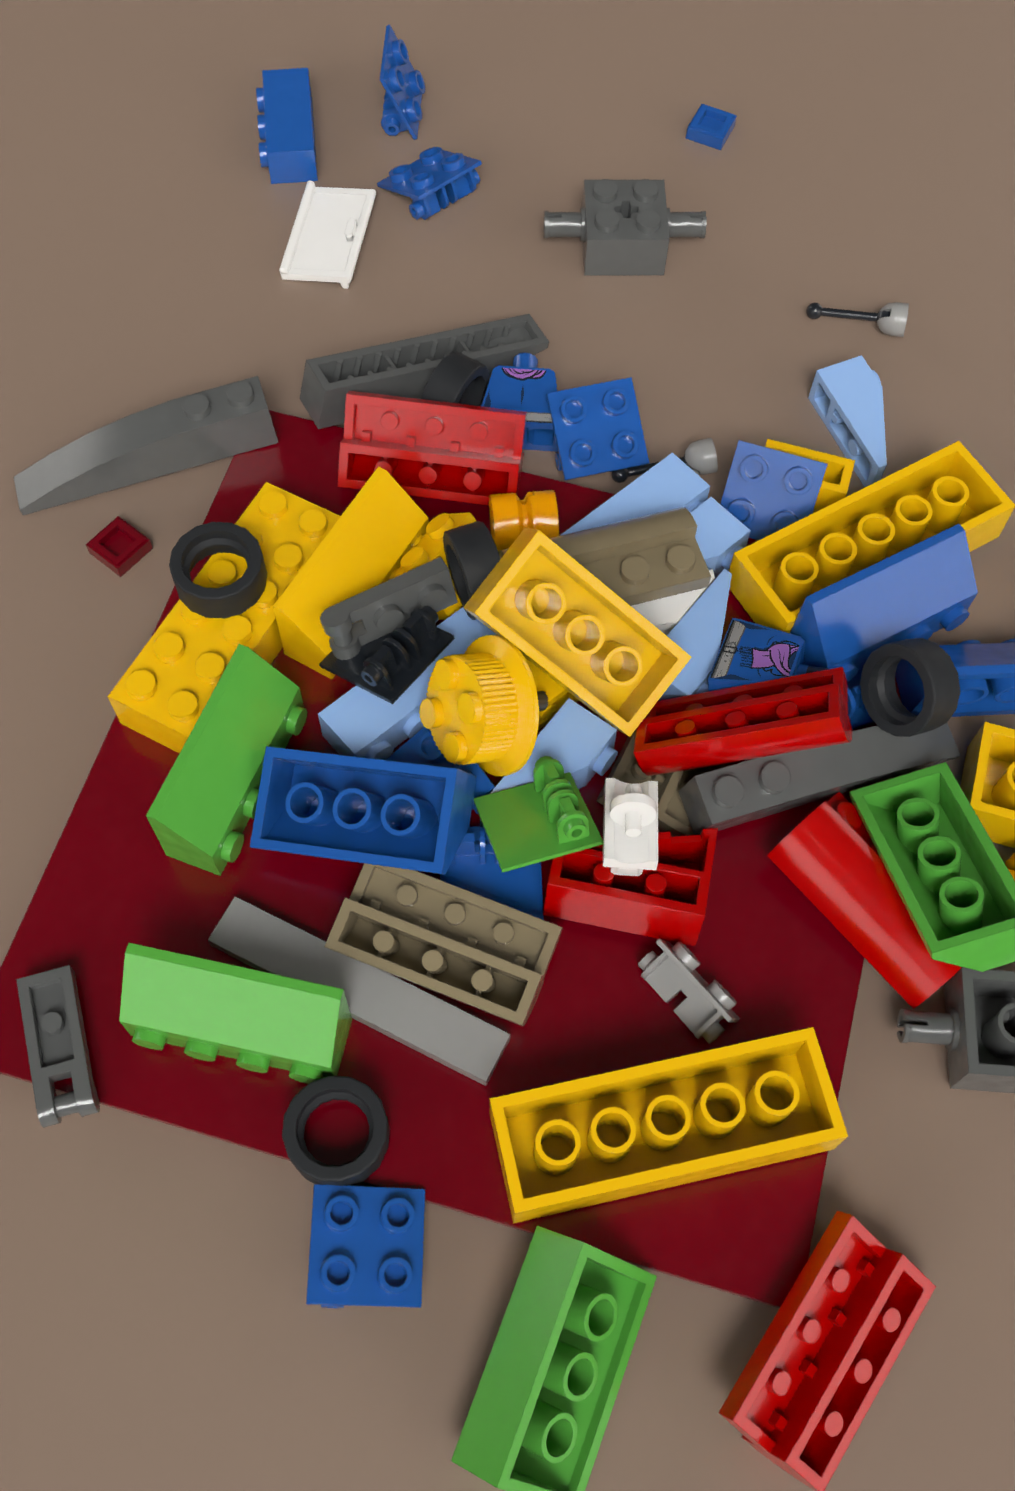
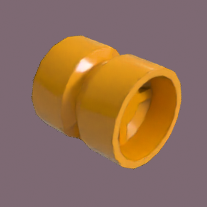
M554 490L528 492L524 500H520L516 493L489 495L491 536L498 550L510 548L524 528L540 530L548 538L559 536L558 509Z

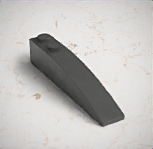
M525 314L308 359L305 363L300 400L318 429L339 425L345 421V402L348 391L421 399L434 369L451 352H459L486 365L490 377L493 368L498 365L512 366L513 358L519 353L535 355L547 349L549 340L531 315Z
M251 377L150 407L92 431L50 453L14 476L20 512L22 515H27L279 443L259 377Z
M948 723L934 730L911 737L893 736L881 730L877 725L852 731V741L850 743L755 758L694 776L678 792L694 835H701L702 829L718 828V831L822 800L834 796L838 792H848L953 760L961 755Z

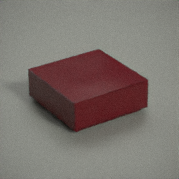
M119 516L86 544L89 553L119 577H122L153 549L150 539Z

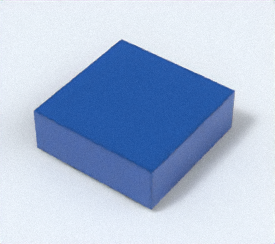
M701 104L687 128L686 139L721 150L735 127L737 115Z

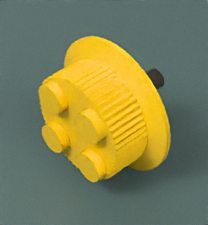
M486 635L471 643L464 654L447 655V657L438 660L433 668V672H431V677H429L427 698L422 700L419 709L421 722L425 728L431 731L433 741L438 746V750L441 751V754L450 763L457 765L478 763L485 772L494 776H508L519 771L526 764L534 749L538 733L539 711L546 710L548 706V697L544 691L536 690L532 672L521 651L502 636Z

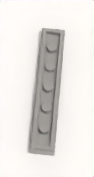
M234 897L208 939L210 946L259 971L344 989L353 1019L484 1086L488 1084L510 1041L511 1034L385 971L324 947L325 941L237 897Z

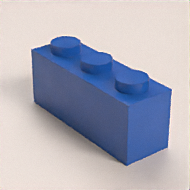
M308 68L262 70L263 87L256 88L259 113L264 112V115H257L260 140H266V142L259 143L261 167H269L271 184L307 182L309 180L318 181L313 105Z

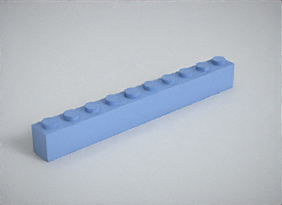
M672 452L561 535L679 507H684L689 512H692L708 499L710 485ZM462 607L437 625V628L454 635L455 639L394 704L355 686L318 713L322 736L339 755L386 760L392 755L395 747L408 737L412 738L424 727L420 719L419 709L422 700L427 698L429 677H431V672H433L436 662L447 657V655L464 654L470 644L476 639L496 634L478 619L472 620Z

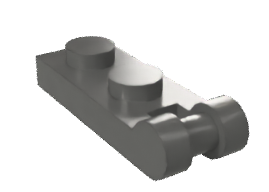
M439 557L327 608L321 614L320 621L324 632L330 636L329 644L333 655L337 659L348 660L360 652L361 646L392 633L396 628H402L403 624L411 617L410 614L414 609H422L424 606H429L435 612H438L458 603L449 569L443 559Z
M68 965L16 979L36 1110L41 1126L45 1128L59 1124L62 1121V1117L78 1112L81 1117L98 1113L100 1111V1104L93 1080L75 971ZM72 1077L74 1091L57 1095L54 1082Z

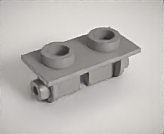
M657 940L656 944L664 952L658 957L654 951H651L638 963L639 967L643 970L641 977L650 984L666 1003L682 991L687 998L673 1011L694 1033L698 1040L703 1037L711 1044L725 1031L719 1024L723 1018L728 1022H737L740 1019L731 1009L737 1002L718 981L714 980L711 984H708L695 970L701 963L682 942L678 941L673 946L669 941Z

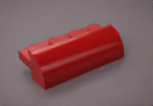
M348 391L345 402L344 439L340 442L338 487L361 490L379 466L387 470L409 496L489 505V495L516 493L518 496L524 455L523 445L527 412Z
M843 667L657 701L636 730L633 753L638 765L645 775L653 776L850 743L852 741V726L848 716V690Z
M840 792L818 806L767 855L913 1009L935 993L962 968L961 966L931 958L855 806Z
M837 1210L718 1413L743 1434L742 1439L778 1467L813 1490L825 1491L936 1286L904 1254L887 1249L853 1215Z

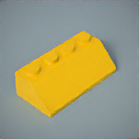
M378 466L273 605L284 654L330 679H333L335 674L321 668L319 665L332 651L329 644L330 636L324 632L320 621L321 614L324 610L390 580L400 568L402 557L409 550L415 548L426 534V527L429 523L427 515L387 470Z

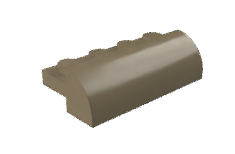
M684 507L549 538L630 606L709 587L711 575L695 539L697 524L691 513ZM509 548L499 550L500 558L503 557Z
M364 863L350 898H345L324 947L524 1026L544 984L545 974L563 929L553 923L415 870Z

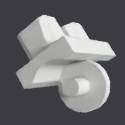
M606 778L604 785L603 867H610V872L614 875L640 876L643 870H657L658 781L631 784L621 782L615 778Z

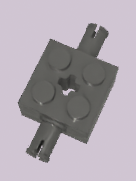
M584 180L583 201L580 212L544 211V238L580 237V242H583L584 276L664 275L670 237L705 238L706 211L670 212V208H667L664 180Z
M962 967L944 985L945 1013L914 1011L906 1008L900 1009L897 1027L904 1028V1031L897 1032L900 1043L913 1042L945 1045V1048L948 1050L950 1089L1015 1093V971L987 970L981 972Z

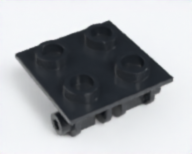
M424 606L422 609H414L410 614L411 617L403 624L402 628H396L392 633L361 646L360 652L355 657L348 660H340L331 651L319 665L321 668L394 704L455 638L454 635L437 628L438 614L431 607Z

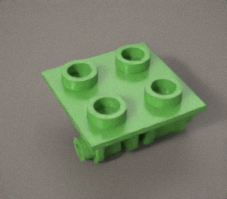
M550 756L541 757L536 761L533 770L534 782L473 798L502 873L603 845V839L571 773L564 774L561 762Z

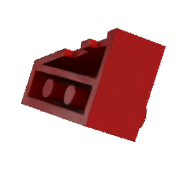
M718 828L702 829L701 835L671 837L670 831L658 832L657 870H643L640 876L614 875L610 872V867H603V845L553 858L547 883L543 915L676 943L680 941L686 945L696 946L706 913Z

